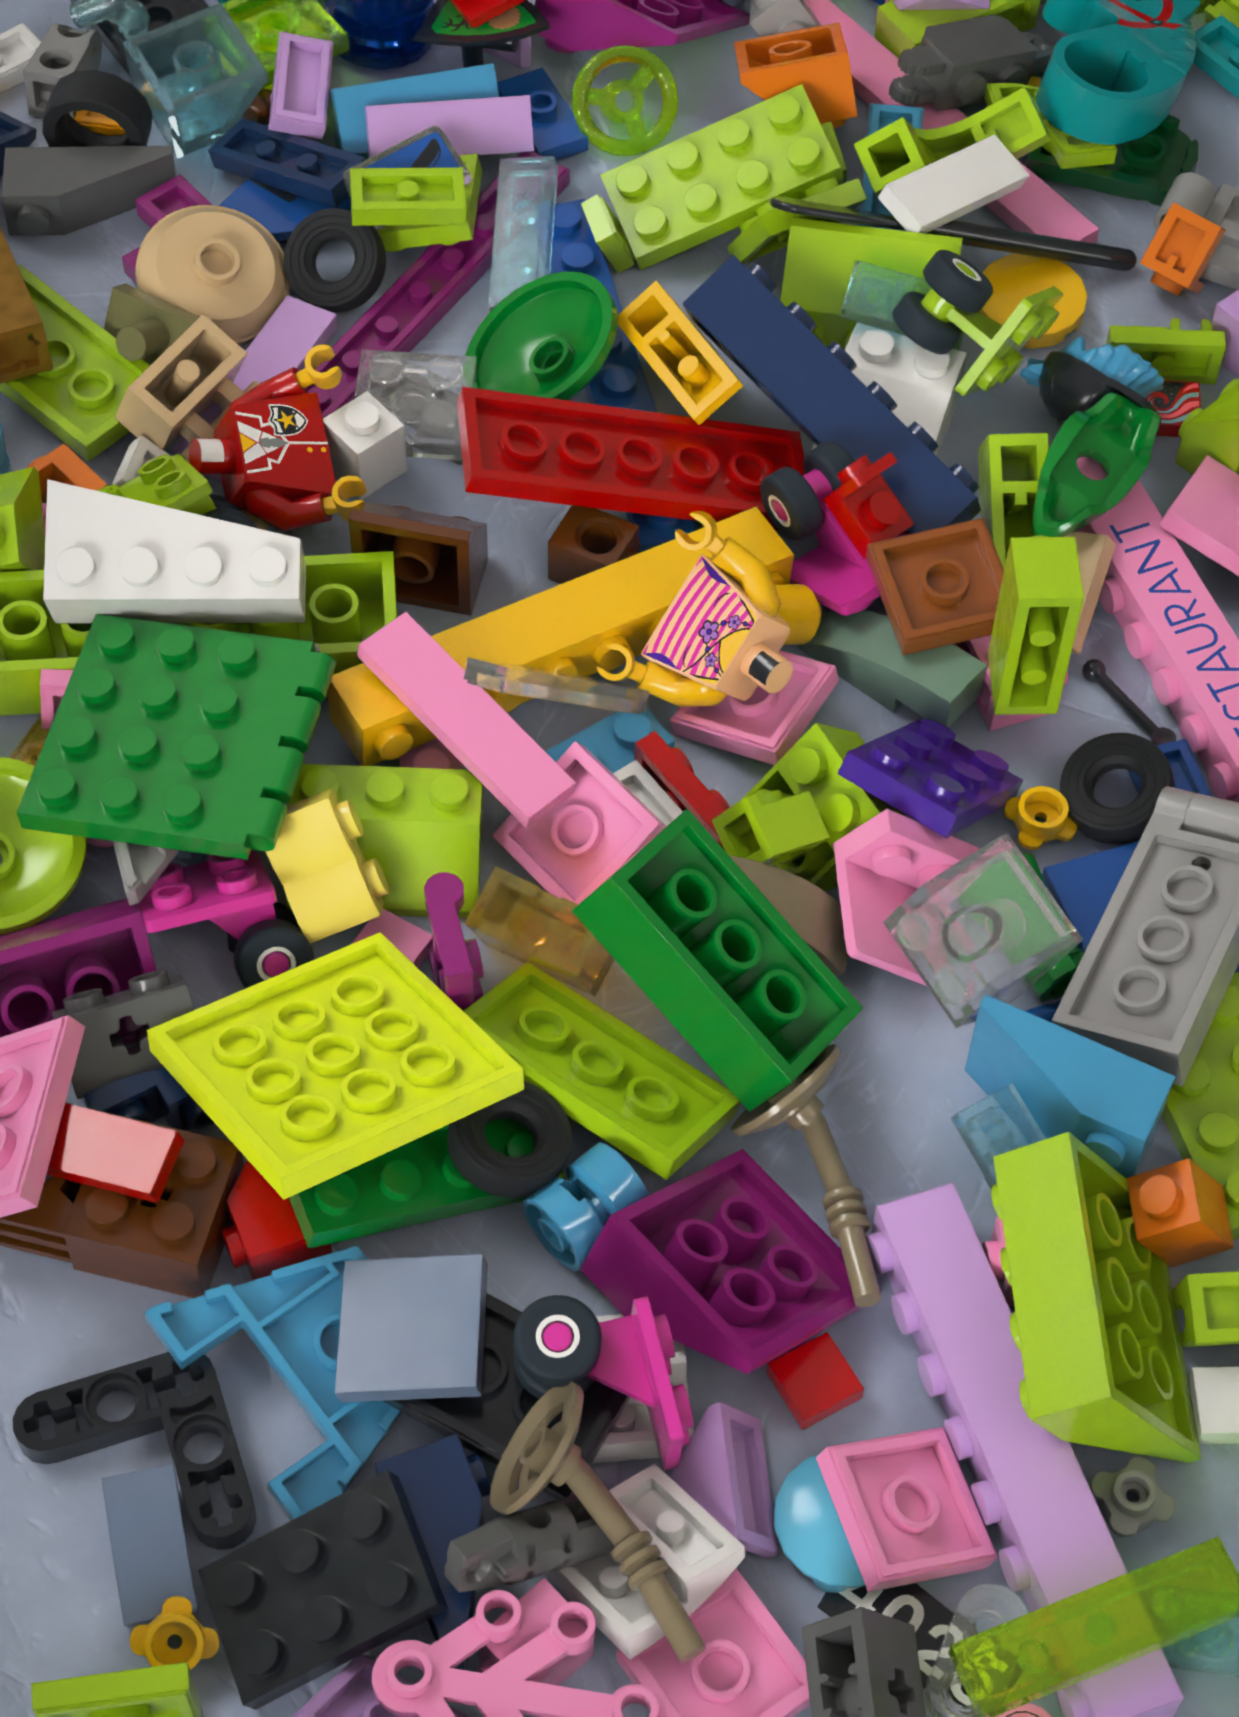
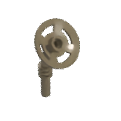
M835 1044L827 1046L790 1085L749 1112L746 1109L733 1123L731 1130L739 1137L767 1130L784 1121L793 1131L801 1129L827 1192L822 1202L826 1210L827 1221L830 1224V1234L833 1238L839 1239L854 1303L858 1307H870L880 1302L882 1297L865 1234L870 1228L868 1216H866L867 1210L863 1203V1194L859 1188L853 1187L827 1121L820 1112L824 1108V1104L816 1096L833 1072L841 1053L840 1049Z
M573 1381L564 1387H552L527 1413L510 1439L499 1461L490 1490L492 1508L504 1515L514 1513L539 1495L549 1482L558 1487L566 1483L615 1546L611 1551V1556L616 1562L623 1561L619 1566L620 1572L623 1576L631 1575L627 1581L629 1588L632 1591L640 1590L680 1663L694 1659L706 1649V1646L665 1575L669 1570L667 1562L664 1559L657 1560L661 1552L658 1546H649L653 1540L650 1532H640L590 1465L581 1457L582 1449L574 1444L582 1417L584 1402L582 1388ZM563 1411L561 1421L556 1423L551 1429L548 1428L549 1423ZM519 1478V1489L516 1491V1486Z

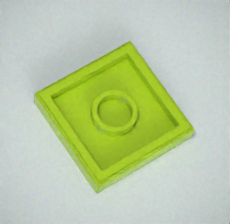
M188 1662L31 1683L32 1710L35 1717H203L202 1707Z

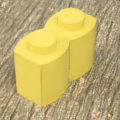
M333 788L287 806V813L275 848L271 851H265L278 879L283 885L297 923L310 944L381 916L384 906L382 897L389 894L388 883L376 858L366 861L358 846L356 838L363 836L364 832L354 805L349 799L340 802Z

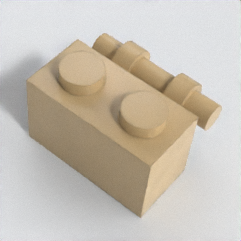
M202 314L127 388L114 418L137 438L142 435L164 451L182 435L188 440L189 446L180 455L189 462L191 441L194 438H214V430L229 409L230 404L260 383L253 381L244 391L233 383L248 353ZM215 401L222 408L223 412L209 425L200 415Z

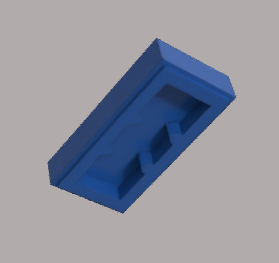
M543 67L497 82L499 97L530 95L534 142L533 152L555 162L588 150L589 136Z

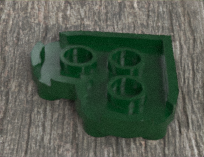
M1168 115L1156 129L1143 137L1115 144L1117 154L1114 164L1061 169L1054 156L1043 147H1039L1028 153L1026 167L1042 179L1127 199L1145 200L1153 205L1161 206L1178 175L1186 172L1195 173L1198 162V142L1196 139L1191 142L1189 136L1178 129L1180 120L1172 115Z

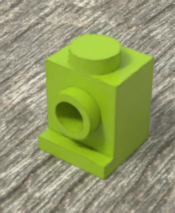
M774 790L759 797L755 793L746 796L711 820L724 850L729 856L746 858L775 867L796 860L830 838L820 811L809 791L783 798L780 790Z

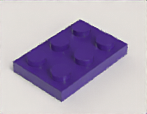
M927 719L914 721L848 751L837 773L945 838L1004 807L1010 798L1016 797L1024 781L1009 772V765L999 756L984 750H976L974 752L955 741L956 734L950 728L939 722Z

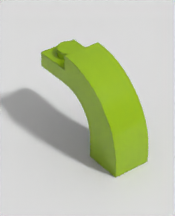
M1023 87L956 123L934 129H917L902 117L853 145L875 194L879 196L886 184L994 134L1016 159L1052 141L1031 93L1026 87Z

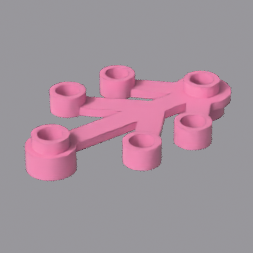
M493 1590L483 1595L478 1601L474 1617L431 1645L418 1640H404L387 1647L377 1658L372 1670V1686L376 1699L387 1711L401 1717H456L447 1702L476 1706L483 1717H524L522 1714L537 1717H624L621 1711L626 1705L631 1703L644 1705L650 1713L649 1717H666V1708L662 1698L656 1691L645 1685H625L617 1689L612 1695L529 1681L566 1655L584 1653L593 1644L596 1627L595 1617L586 1605L579 1602H567L560 1605L553 1612L548 1629L483 1673L454 1669L490 1641L494 1643L507 1642L518 1633L521 1626V1606L518 1599L512 1593L505 1590ZM504 1608L511 1613L512 1618L504 1625H493L486 1620L485 1615L491 1609ZM567 1620H578L585 1625L587 1630L581 1636L571 1638L562 1634L559 1627ZM407 1666H415L424 1673L423 1678L413 1685L402 1684L397 1680L396 1675L402 1668Z

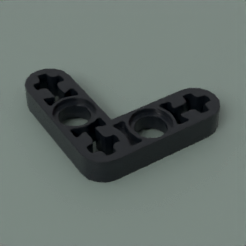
M166 1352L36 1392L25 1398L16 1408L13 1416V1432L18 1445L26 1457L33 1462L41 1464L58 1463L165 1430L191 1525L198 1540L210 1548L218 1550L232 1549L244 1543L253 1532L256 1523L253 1496L215 1368L207 1356H201L181 1370L170 1353ZM189 1372L191 1379L196 1381L194 1383L195 1394L189 1397H181L180 1391L175 1388L177 1383L175 1376ZM150 1381L153 1382L159 1404L158 1408L151 1410L146 1389L143 1386L144 1383ZM121 1390L129 1392L136 1398L134 1411L121 1421H107L97 1414L99 1401L112 1391ZM82 1402L83 1410L90 1429L84 1431L80 1430L73 1405ZM44 1415H52L54 1422L58 1424L55 1426L56 1437L43 1441L37 1431L39 1429L38 1418ZM210 1432L222 1438L224 1447L221 1454L209 1463L197 1464L188 1460L184 1455L183 1450L187 1441L198 1433ZM221 1480L227 1504L230 1508H236L232 1511L233 1523L220 1527L215 1517H209L213 1514V1505L207 1484H212Z

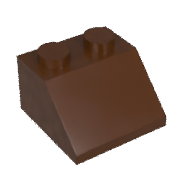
M373 502L351 510L348 519L351 553L393 551L396 598L398 603L472 615L488 562L487 523L472 521L461 516L450 517L417 511L406 506H389Z

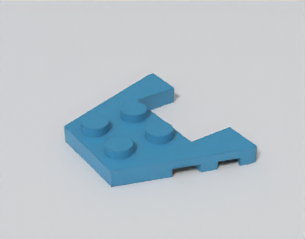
M358 1245L273 1270L271 1275L236 1286H231L230 1283L205 1290V1295L172 1305L168 1301L155 1305L145 1311V1320L181 1370L240 1329H244L326 1440V1442L268 1482L269 1492L290 1521L343 1494L403 1413L383 1401L341 1403L335 1394L345 1261L368 1260Z

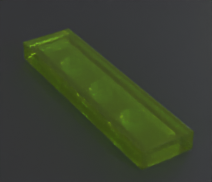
M1218 1536L950 1645L948 1654L977 1716L995 1717L1238 1617L1239 1573Z

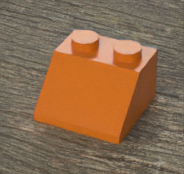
M839 22L734 42L741 84L762 99L767 100L802 84L820 124L832 121L833 128L844 125L846 119L858 117L849 55Z

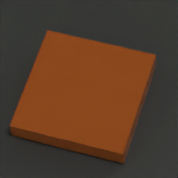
M984 518L867 544L866 558L903 656L992 634L1004 568Z

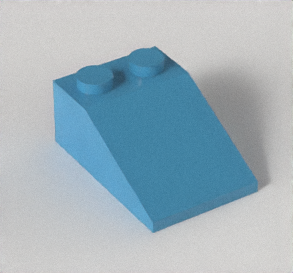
M986 994L979 1006L965 1071L1031 1144L1070 1132L1125 1178L1138 1174L1154 1139L1176 1077Z

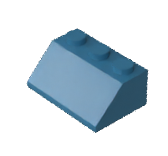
M494 63L329 90L327 116L336 148L366 158L367 164H369L365 106L499 97Z

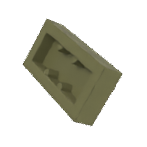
M125 283L112 288L104 330L116 338L117 349L125 359L130 361L144 359L153 363L199 317Z

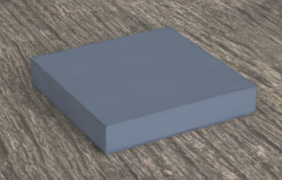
M483 1254L345 1261L335 1394L341 1403L481 1396L488 1263Z

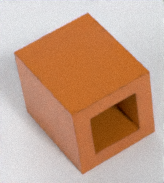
M1190 1158L1126 1178L1136 1239L1170 1267L1234 1248L1223 1186Z

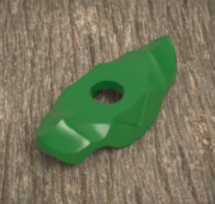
M1112 392L1106 394L1087 411H1076L1056 434L1041 469L1033 508L1034 535L1065 537L1085 527L1119 504L1129 494L1151 460L1152 447L1160 423L1158 413L1151 409L1140 407L1123 396ZM1082 457L1095 459L1104 467L1106 478L1102 480L1087 478L1078 469L1077 459Z

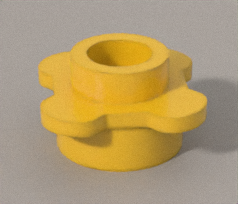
M1047 786L1032 787L1026 790L1021 797H1012L1005 804V817L1014 821L1019 831L1018 843L1027 850H1038L1043 843L1056 839L1069 841L1076 834L1077 825L1071 818L1067 817L1069 811L1068 802L1056 789ZM1035 817L1044 818L1046 821L1038 822L1035 820Z
M171 1596L164 1601L162 1612L149 1624H140L133 1629L130 1635V1647L136 1655L146 1656L152 1667L188 1662L189 1669L191 1670L201 1658L209 1659L217 1653L219 1635L215 1629L203 1627L192 1614V1603L189 1599L183 1596ZM173 1634L179 1635L182 1639L181 1646L171 1648L167 1643L169 1636Z

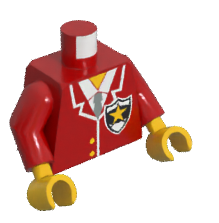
M324 344L317 345L309 350L305 357L304 369L298 371L295 367H292L258 384L234 400L215 428L214 438H194L189 448V463L200 474H221L225 499L230 504L237 506L240 510L249 511L250 514L284 531L331 521L333 514L339 513L343 520L349 522L351 510L365 504L364 500L346 502L350 497L365 495L367 492L365 484L361 478L350 475L342 477L338 481L335 480L318 394L308 393L307 387L312 384L327 390L336 387L342 378V371L339 366L333 367L327 372L321 373L316 371L321 363L330 361L335 356L333 349Z

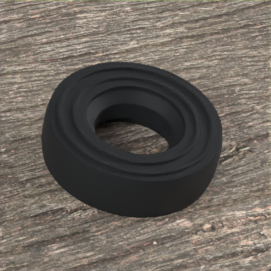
M329 208L307 216L296 226L286 244L284 268L291 287L302 300L330 312H345L363 305L376 293L382 283L386 270V251L379 233L373 226H352L351 211ZM345 240L352 246L355 256L354 265L350 273L338 281L323 280L316 268V258L320 249L330 241Z
M1109 733L1087 741L1070 756L1062 771L1060 793L1068 802V817L1077 825V829L1082 834L1101 843L1125 844L1141 838L1154 812L1159 794L1166 786L1175 788V780L1169 761L1154 743L1144 737L1131 733ZM1115 769H1126L1134 772L1141 779L1142 785L1140 793L1131 803L1122 807L1111 808L1100 804L1094 798L1095 784L1105 773Z
M524 1081V1090L450 1123L447 1134L450 1157L461 1175L480 1190L504 1198L529 1197L555 1176L558 1177L567 1162L572 1143L570 1122L563 1108L546 1091ZM500 1118L514 1120L530 1131L534 1139V1150L522 1157L505 1156L489 1145L485 1137V1126L489 1122Z

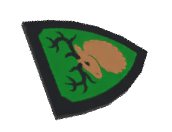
M437 0L415 34L414 40L437 45L460 46L463 68L484 65L483 48L515 53L520 39L550 29V24L536 6L525 0L484 24L471 28L449 0Z

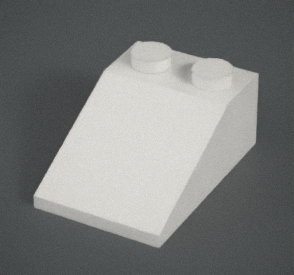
M856 323L845 349L857 364L852 373L866 387L873 381L877 382L898 405L892 413L907 427L914 421L923 427L938 444L939 447L933 452L938 456L960 399V394L955 390V387L963 378L967 352L951 349L947 354H935L922 348L905 335Z

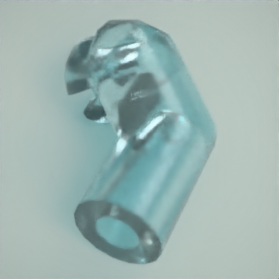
M78 0L69 6L71 18L79 29L109 20L118 26L119 32L124 34V38L128 40H139L148 32L150 16L145 6L136 0Z

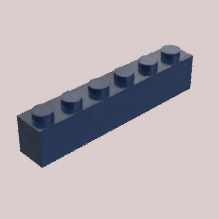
M732 254L682 303L690 319L816 446L826 441H833L845 448L855 461L866 454L872 464L889 452L893 453L898 462L881 473V475L915 523L905 530L906 532L914 534L970 521L981 511L978 498L974 494L980 487L973 477L957 462H954L948 468L933 453L939 447L938 444L917 422L914 421L908 427L904 425L892 413L898 407L893 398L875 381L866 387L852 373L857 364L850 355L835 341H832L826 347L812 333L817 327L813 319L794 301L786 307L772 293L777 288L776 283L757 263L752 262L746 268Z

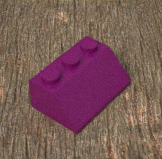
M127 898L0 935V1037L52 1021L53 1016L51 1012L65 1008L63 999L68 996L91 989H102L105 997L129 990L128 981L148 972L157 971L138 905L129 906ZM124 1016L119 1019L120 1030L109 1036L120 1035L124 1044H129L136 1041L135 1030L146 1024L136 1025L131 1016Z

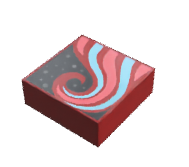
M1164 380L1163 390L1153 392L1145 398L1154 406L1161 417V425L1156 436L1180 437L1178 432L1183 421L1193 410L1201 408L1200 382Z

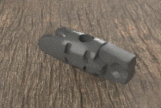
M571 1495L492 1519L487 1524L451 1540L447 1550L444 1576L460 1593L500 1585H513L610 1553L615 1546L575 1495Z

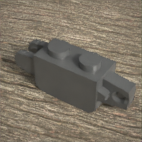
M996 15L926 27L921 45L912 47V49L907 48V50H903L900 54L898 67L901 68L900 71L908 75L893 79L889 88V95L895 102H899L901 105L905 104L906 106L931 102L938 111L985 102L986 84L1018 83L1026 85L1031 75L1044 72L1054 46H1050L1046 38L1040 33L1020 32L1008 19Z

